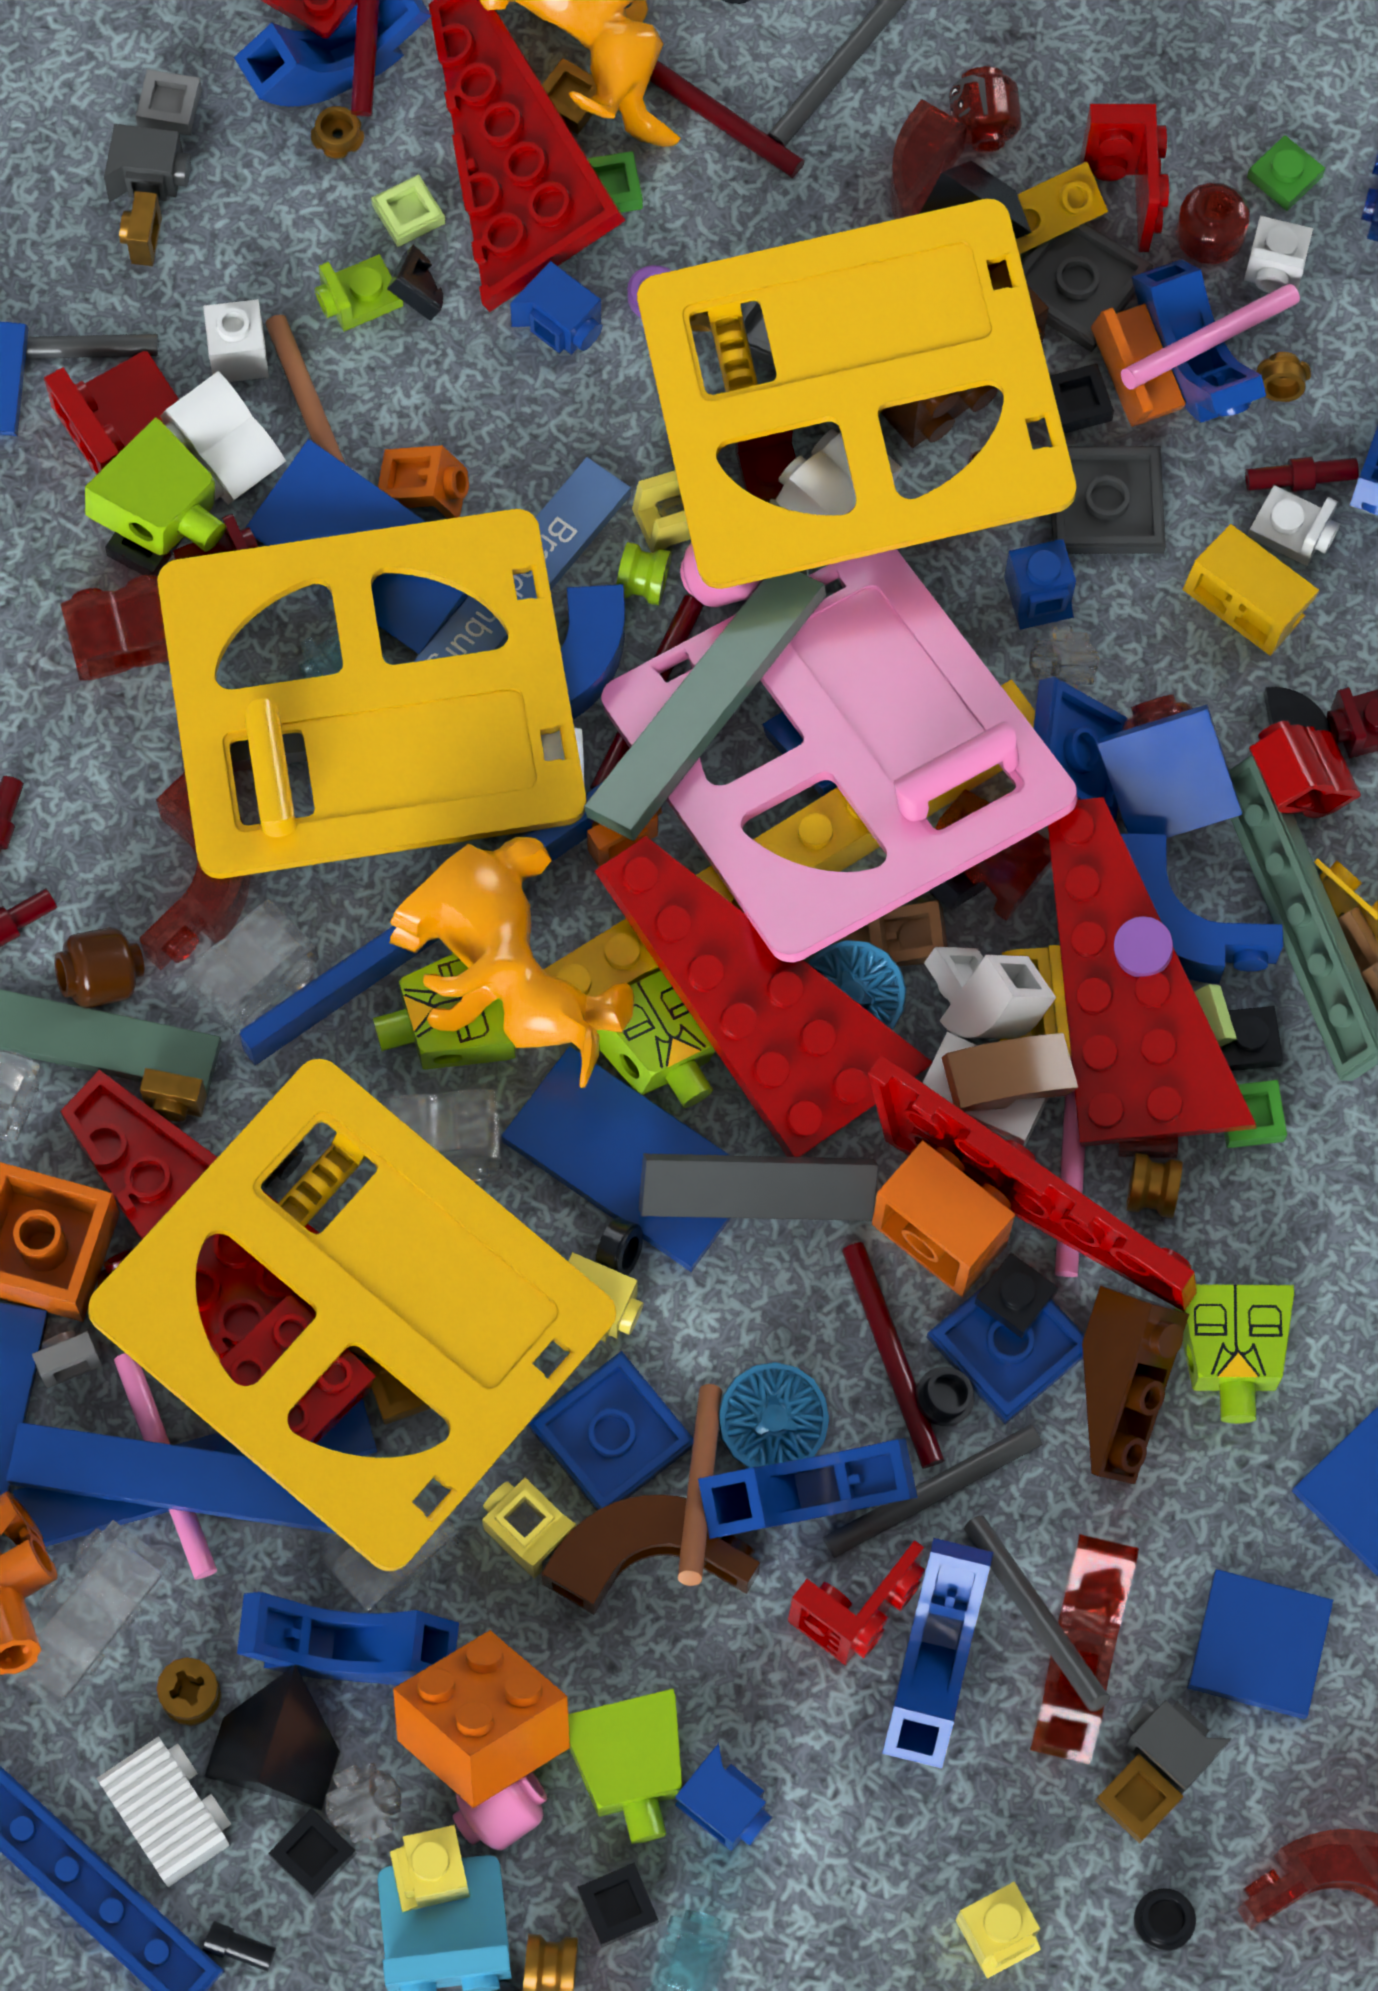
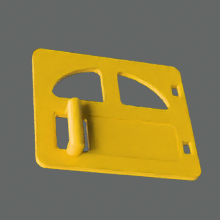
M977 200L648 277L638 288L637 301L697 569L702 581L712 588H729L1057 513L1067 509L1076 497V480L1010 215L1007 208L997 200ZM1006 260L1012 288L1006 287L993 290L987 265ZM756 301L761 305L776 370V379L759 385L740 306L741 303ZM702 312L708 313L725 387L724 393L715 395L708 394L705 391L690 325V318ZM990 385L998 388L1004 396L1002 412L992 435L981 451L959 473L936 489L915 499L902 497L895 489L878 418L880 412L889 407ZM1045 418L1052 447L1032 449L1026 424ZM824 422H834L841 431L856 495V504L845 515H815L773 505L750 494L736 484L720 466L717 460L718 453L724 446Z
M510 509L176 559L165 564L160 570L157 582L196 853L201 869L208 876L224 879L561 827L576 823L584 815L586 793L538 521L530 512L523 509ZM532 571L537 599L517 600L513 575ZM385 573L423 577L451 586L471 596L492 612L504 627L508 640L501 648L495 650L390 665L382 657L372 584L378 576ZM312 584H320L330 590L333 597L343 660L342 669L338 673L239 689H225L216 682L219 664L229 644L240 630L258 613L282 597ZM560 731L565 760L545 761L541 735ZM300 733L304 737L315 808L314 813L307 817L295 818L283 734ZM248 740L261 824L244 825L240 820L230 753L231 744L237 741Z
M313 1059L298 1069L94 1291L89 1301L88 1314L90 1321L100 1332L368 1561L381 1570L396 1571L405 1567L607 1334L615 1321L616 1307L613 1300L603 1290L334 1063L325 1059ZM321 1122L328 1124L337 1132L332 1144L278 1203H275L262 1191L261 1185L316 1124ZM366 1158L374 1163L377 1168L376 1173L321 1233L316 1235L305 1228L309 1221ZM214 1234H224L232 1238L311 1305L316 1314L314 1320L257 1383L250 1386L236 1384L224 1370L209 1343L200 1318L196 1297V1266L205 1240ZM554 1341L564 1351H568L569 1354L553 1373L546 1378L544 1373L534 1366L533 1363L550 1343ZM357 1346L446 1421L449 1433L447 1439L440 1444L416 1454L390 1458L363 1457L334 1451L298 1436L289 1428L287 1418L289 1412L348 1347ZM434 1478L443 1487L450 1489V1492L431 1514L426 1517L424 1512L412 1502Z

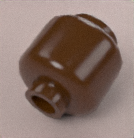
M114 927L69 936L63 944L62 951L57 952L54 958L56 979L62 995L65 998L72 997L74 1002L83 1008H91L129 999L134 993L136 978L143 977L145 971L143 955L137 943L129 944L125 935Z

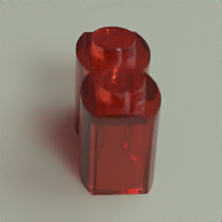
M154 575L138 576L131 579L125 587L116 591H103L99 588L83 589L76 592L70 600L60 604L79 680H95L126 672L134 667H146L169 661L157 582L158 577Z

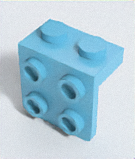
M483 1855L462 1858L470 1897L406 1912L401 1910L393 1866L385 1867L379 1872L377 1880L385 1954L383 1970L387 1991H437V1988L462 1985V1991H494L500 1989L499 1981L512 1979L501 1867L496 1857Z

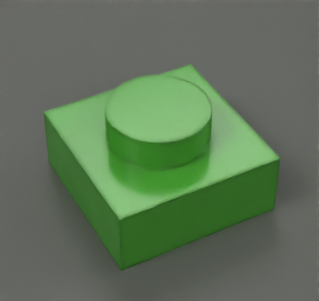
M1284 135L1249 168L1247 178L1288 211L1323 177L1325 167Z
M633 151L588 158L621 213L643 209V198Z
M1278 1080L1238 1084L1257 1129L1224 1132L1226 1147L1235 1148L1284 1142L1287 1137V1130Z

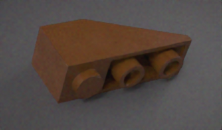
M1101 1285L1082 1341L1091 1474L1136 1484L1140 1468L1146 1458L1147 1446L1158 1411L1164 1402L1165 1389L1177 1352L1183 1342V1333L1189 1314L1138 1295Z

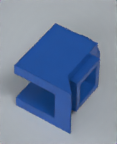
M551 261L510 303L511 327L530 326V332L559 354L563 350L567 351L570 355L577 348L582 351L587 350L602 331L601 299Z
M1064 539L1010 550L1004 578L1019 629L1022 630L1074 618L1072 598L1076 579Z
M719 1743L675 1796V1799L678 1800L675 1806L731 1852L741 1840L751 1846L773 1818L765 1811L766 1802L762 1799L764 1790L732 1764L727 1769L723 1768Z

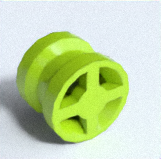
M627 542L622 554L616 585L623 584L624 598L628 599L632 595L643 596L649 604L660 606L669 576L672 552L662 549L654 553L645 552L638 544Z

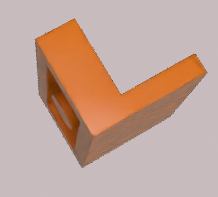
M1141 304L1117 314L1114 308L1102 311L1092 324L1091 330L1131 426L1134 427L1183 409L1186 404L1172 369L1134 389L1127 388L1121 379L1122 369L1163 349L1146 304Z

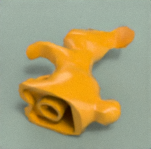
M479 0L487 11L505 9L509 2L515 1L539 18L557 25L591 51L590 70L597 91L595 96L590 99L579 92H568L578 107L599 117L610 119L615 118L619 109L625 131L638 141L663 147L678 144L681 138L662 121L649 113L643 101L649 79L664 45L656 28L651 24L643 23L648 13L647 0Z
M515 837L505 842L495 851L482 850L468 843L449 857L395 910L390 923L397 928L390 936L389 943L417 953L427 941L440 938L468 968L460 975L452 977H442L437 974L424 975V986L443 997H462L461 1001L450 1009L433 1008L427 1017L431 1027L439 1031L455 1032L474 1022L489 1004L499 998L503 1002V1029L505 1035L517 1048L573 1043L580 1049L582 1068L579 1086L585 1088L599 1057L600 1036L597 1030L620 1033L624 1031L633 1016V989L629 984L622 983L611 986L596 997L586 996L570 982L546 974L534 959L530 946V904L523 892L522 883L528 877L542 874L552 861L541 841L532 837Z

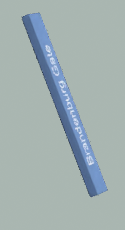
M588 457L584 459L535 517L539 524L550 591L631 496L630 486ZM532 571L513 575L517 600L537 599ZM468 596L413 662L499 649L507 642L508 635L492 612L480 602ZM310 783V784H309V789H310V792L312 793V788H311V783Z

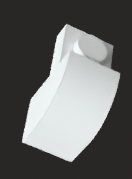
M935 947L924 962L937 982L939 991L951 1004L939 1021L948 1031L959 1037L1019 1038L1030 1032L1037 1025L1056 999V996L1028 956L985 955L983 957L978 948Z

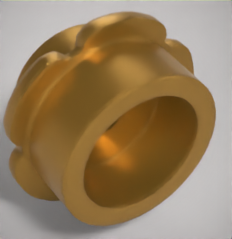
M332 106L326 108L316 118L315 127L311 130V141L316 149L323 150L325 156L333 159L345 158L348 152L358 151L364 142V132L360 130L362 126L361 120L356 115H352L351 110L346 107ZM340 131L343 135L340 138H335L333 133Z
M1277 352L1260 362L1256 369V372L1262 375L1267 395L1265 397L1272 401L1290 402L1298 399L1305 392L1306 380H1309L1311 377L1309 365L1304 361L1300 362L1299 358L1290 352Z

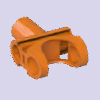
M9 1491L0 1495V1536L4 1533L17 1546L4 1554L0 1552V1675L20 1673L37 1662L41 1647L25 1598L54 1582L58 1576L56 1567L47 1554L44 1541L42 1540L43 1536L24 1506Z

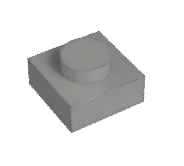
M147 69L135 115L137 126L179 131V134L191 136L202 91L200 78Z
M74 1331L55 1335L42 1344L43 1350L32 1354L47 1389L102 1366L88 1331L76 1335Z

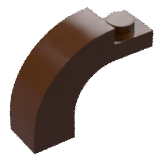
M643 1495L627 1498L599 1509L574 1527L562 1540L541 1573L542 1585L594 1615L615 1580L634 1563L655 1556H674L680 1558L687 1498L673 1495ZM707 1530L704 1570L747 1594L759 1575L760 1562L752 1558L755 1551L744 1541L733 1535L724 1536L721 1539H710Z

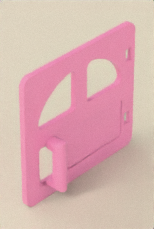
M897 549L829 564L808 575L824 583V586L839 579L843 589L822 600L760 680L802 737V744L726 785H714L706 779L701 758L699 757L666 799L772 954L785 962H797L809 957L1068 815L1077 803L1076 785ZM735 615L613 679L604 687L601 694L604 711L629 747L634 744L691 670L667 683L660 674L687 659L693 669ZM997 764L1000 765L1016 787L1012 792L944 829L937 830L933 828L926 819L929 801ZM830 780L836 784L887 857L882 865L869 870L834 872L815 869L797 864L772 853L751 839L743 831V827L750 819L816 783Z

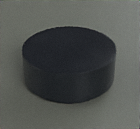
M619 1217L613 1219L606 1227L600 1239L595 1262L628 1276L639 1259L643 1245V1232L640 1225Z

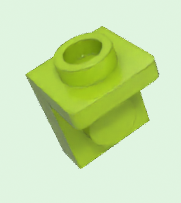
M380 254L336 273L329 261L318 265L321 285L314 288L317 301L325 317L330 318L335 315L344 332L403 307V301L387 289L392 276Z

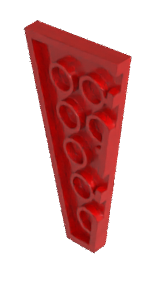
M433 0L428 5L432 15L431 22L438 61L442 64L447 89V91H444L447 110L451 113L454 128L452 139L464 207L469 214L474 241L471 242L474 261L478 264L482 286H479L481 302L491 312L521 292L550 261L557 266L561 265L626 220L497 10L487 11L479 0Z
M1104 798L1077 800L1075 808L1068 815L1048 825L1071 1060L1078 1088L1075 1089V1100L1081 1147L1257 1129L1252 1114L1174 947L1171 961L1161 973L1158 972L1151 976H1140L1138 978L1129 975L1119 966L1114 952V940L1119 928L1128 920L1136 917H1151L1160 922L1161 920Z
M647 836L594 871L787 1157H801L876 1104L868 1072L880 1055H883L913 1077L931 1066L932 1061L807 962L804 960L785 962L776 958L746 914Z
M883 1055L879 1056L868 1072L886 1142L908 1156L922 1140L935 1150L938 1146L946 1148L963 1163L965 1167L963 1173L982 1187L984 1183H987L1003 1193L1011 1203L1009 1210L1016 1217L1185 1312L1196 1295L1197 1290L1195 1271L1191 1269V1264L1183 1256L1169 1248L1158 1247L1129 1225L1037 1163L1035 1156L1026 1147L1013 1140L1005 1141Z
M98 1070L60 1111L65 1124L108 1190L113 1193L115 1201L141 1240L218 1158L101 1070ZM265 1193V1194H266L268 1197H270L275 1203H278V1201H276V1200L273 1199L271 1196H269L267 1193ZM309 1224L305 1226V1228L311 1233L316 1235L319 1234V1232L315 1230L313 1227H311ZM214 1234L205 1240L196 1266V1297L204 1331L219 1360L287 1295L295 1296L316 1316L315 1310L311 1305L232 1238L224 1234Z

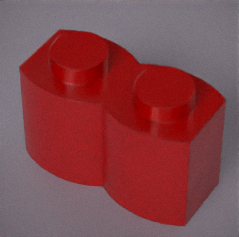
M1281 721L1262 730L1258 734L1259 741L1249 747L1272 799L1281 813L1302 812L1308 818H1321L1338 811L1361 797V793L1332 733L1329 731L1316 730L1313 726L1291 725L1289 721Z

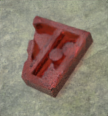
M964 789L940 817L935 829H944L990 804V802ZM1035 832L967 869L964 873L973 884L984 881L997 898L993 910L999 917L1007 921L1051 868L1050 842L1038 832Z

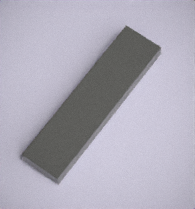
M643 1153L638 1210L641 1216L872 1221L878 1164L874 1159Z

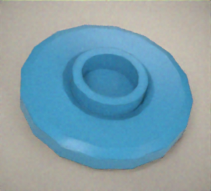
M845 940L823 948L810 959L808 964L890 1029L893 1030L905 1010L907 988L900 967L888 952L870 942Z
M777 1362L752 1366L736 1376L722 1395L719 1407L721 1439L732 1457L747 1468L814 1457L825 1441L829 1424L826 1398L815 1380L797 1367Z

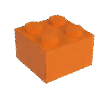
M922 1140L877 1192L872 1225L963 1298L1007 1246L1015 1214L1009 1210L1011 1208L1010 1201L998 1189L987 1183H984L981 1187L963 1173L965 1171L963 1163L952 1152L941 1146H938L935 1150Z
M0 1162V1299L84 1322L90 1298L94 1292L98 1275L100 1274L120 1215L113 1193Z
M491 1630L393 1688L397 1741L473 1809L570 1748L567 1695Z

